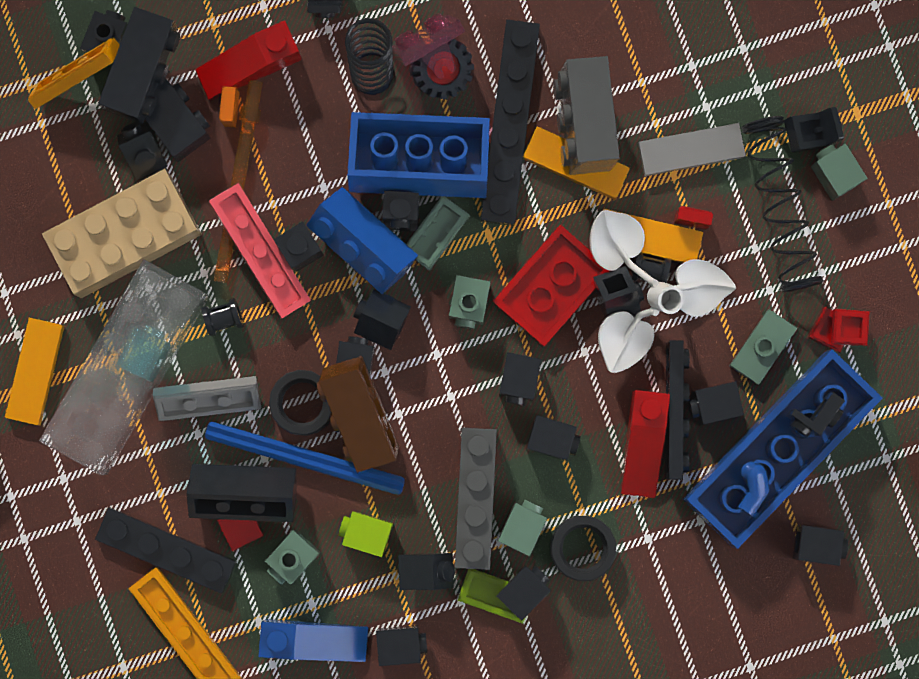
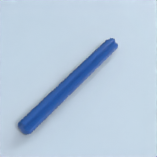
M209 422L205 432L207 440L392 494H401L404 487L405 479L401 476L373 468L357 473L353 462L216 422Z

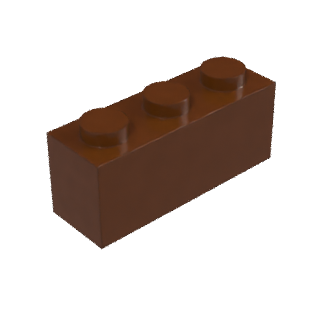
M359 356L323 368L319 382H317V390L321 400L328 402L331 410L330 421L334 431L340 432L344 440L342 444L343 452L347 461H353L357 473L396 461L399 444L363 357Z

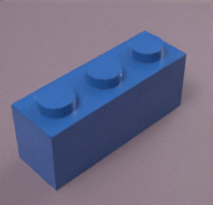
M343 187L318 206L306 225L381 294L402 278L418 257L408 245Z

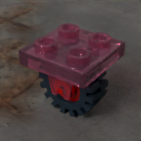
M438 13L423 22L425 27L415 33L412 30H408L394 39L396 44L392 48L395 60L404 66L411 64V69H409L410 75L413 77L415 85L421 91L434 98L447 99L448 96H457V92L460 90L464 91L467 88L465 85L468 81L471 82L473 76L470 74L471 70H474V64L471 63L472 55L467 51V47L454 39L466 32L460 20L448 14L442 16L441 13Z

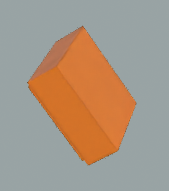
M235 87L222 88L219 120L224 127L236 128L240 94Z

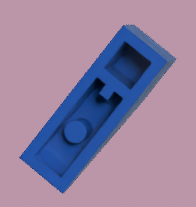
M265 619L261 622L258 657L290 660L366 662L368 627Z

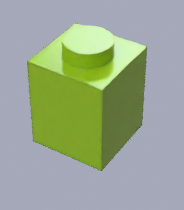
M352 511L351 517L344 516L338 536L344 537L343 546L383 557L393 523Z

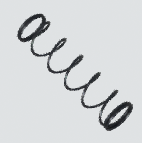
M364 18L357 20L350 26L345 37L352 83L357 90L369 95L384 92L392 83L394 75L391 32L383 22L377 19ZM365 23L375 24L383 29V31H381L378 28L367 26L358 28L351 34L354 28H356L360 24ZM365 30L376 31L384 37L382 38L378 34L366 33L353 39L356 34ZM368 36H369V37H375V38L381 40V41L384 43V44H382V43L379 42V41L368 39V40L360 41V42L357 43L355 46H353L356 41H358V40L361 39V38L368 37ZM366 43L377 44V45L381 46L382 48H384V50H382V49L379 48V47L366 46V47H361V48L358 49L356 52H354V51L356 50V48H358L360 45L366 44ZM373 49V50H378V51H379V52H375V51L364 52V53L360 54L358 57H356V55L359 54V53H360L361 51H363V50ZM368 55H376L380 57L378 60L374 61L360 60L361 58ZM385 63V65H384L383 67H381L379 70H376V71H373V72H364V71H362V70H360V69L357 68V67H359V68H361V69H369V70H371V69L378 68V67H380L381 65H383V64ZM384 69H386L381 75L376 76V77H373V78H366V77H363V76L357 74V72H358V73H360V74H362V75H370V76H372V75L381 73ZM383 76H385L381 81L376 82V83H373V84H371V83H364V82H362V81L359 80V79H361V80H363V81H375V80L381 79ZM384 83L381 87L375 89H366L359 85L361 84L366 87H375Z
M772 116L749 122L743 125L741 129L744 134L780 130L753 145L749 149L747 156L756 161H789L761 176L756 181L755 187L764 192H797L768 208L762 216L764 220L772 223H805L779 237L770 246L773 252L779 254H812L811 257L791 266L779 275L777 280L783 284L779 287L780 291L790 292L821 284L824 280H822V276L793 282L781 280L783 275L816 257L817 253L814 251H782L773 248L776 243L807 227L810 222L807 220H774L766 218V214L769 211L797 197L802 192L800 189H766L758 186L761 180L794 162L792 158H757L750 155L753 149L787 130L785 127H778L785 122L783 116Z

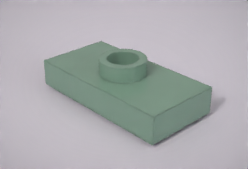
M441 196L406 244L418 255L415 261L430 271L470 218V215L445 196Z
M768 309L729 366L754 384L759 385L797 328Z

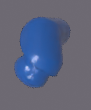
M747 462L741 469V476L747 480L749 491L738 507L753 517L769 493V484L765 468L760 464Z

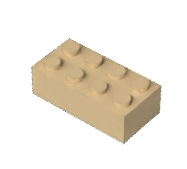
M163 169L47 230L42 235L72 293L79 298H83L201 236L202 233L173 178L166 169Z

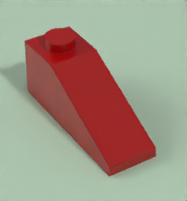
M284 20L249 36L198 67L195 71L209 101L222 95V88L235 87L238 89L301 61L302 58Z
M634 390L632 392L620 494L655 498L666 433L670 394Z

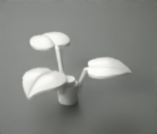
M603 210L596 217L590 232V250L594 260L602 268L609 271H614L625 263L627 267L651 286L647 293V300L651 306L650 309L638 312L635 317L626 311H617L609 315L600 326L598 333L600 351L608 371L617 373L637 363L652 346L654 329L649 323L641 321L642 318L650 315L657 316L660 311L674 314L679 310L693 317L703 316L715 309L725 297L736 289V286L723 270L701 259L688 260L677 268L675 273L677 285L673 286L665 282H658L630 260V258L637 256L644 247L645 234L641 224L627 214Z

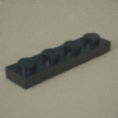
M669 340L666 342V394H670L665 433V480H683V473L689 472V453L683 452V438H689V418L683 417V404L689 403V383H684V369H689L690 353L689 349H684V340Z
M111 507L108 508L95 537V540L221 594L224 593L237 562Z

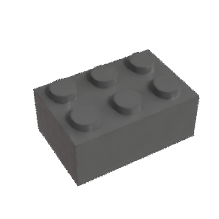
M608 56L566 59L561 71H558V79L553 80L555 100H560L561 113H557V128L559 133H564L565 146H561L560 151L562 166H568L569 175L610 171L620 158Z

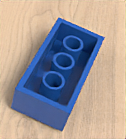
M352 112L347 174L349 192L384 194V191L414 192L423 196L486 198L490 118Z

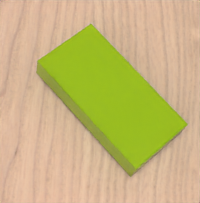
M468 569L457 601L522 624L524 622V619L521 621L496 597L509 581L475 569Z

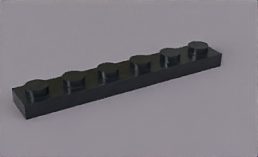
M506 19L488 159L486 198H483L481 222L515 225L539 23Z

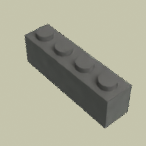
M462 428L455 568L490 570L497 429Z

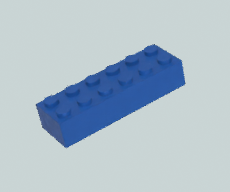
M833 349L824 352L682 500L731 548L738 549L883 398ZM832 392L845 400L840 407L844 413L833 428L827 426L819 436H813L812 434L808 437L803 436L790 426L793 421L786 416L790 410L796 409L810 419L824 397ZM747 462L762 465L767 472L769 493L753 517L738 507L749 491L747 480L741 476V469Z

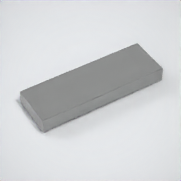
M739 123L638 142L644 177L742 159L746 156Z
M256 376L153 388V400L159 421L261 409V397Z

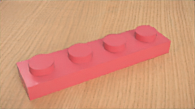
M239 183L208 201L281 319L311 301Z

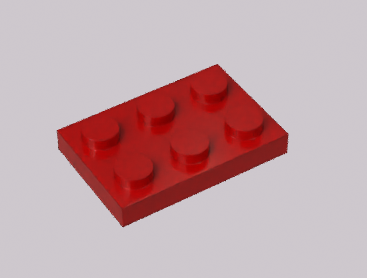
M559 225L492 303L542 347H545L595 290L593 277L607 273L609 270L597 264L591 251L562 225Z

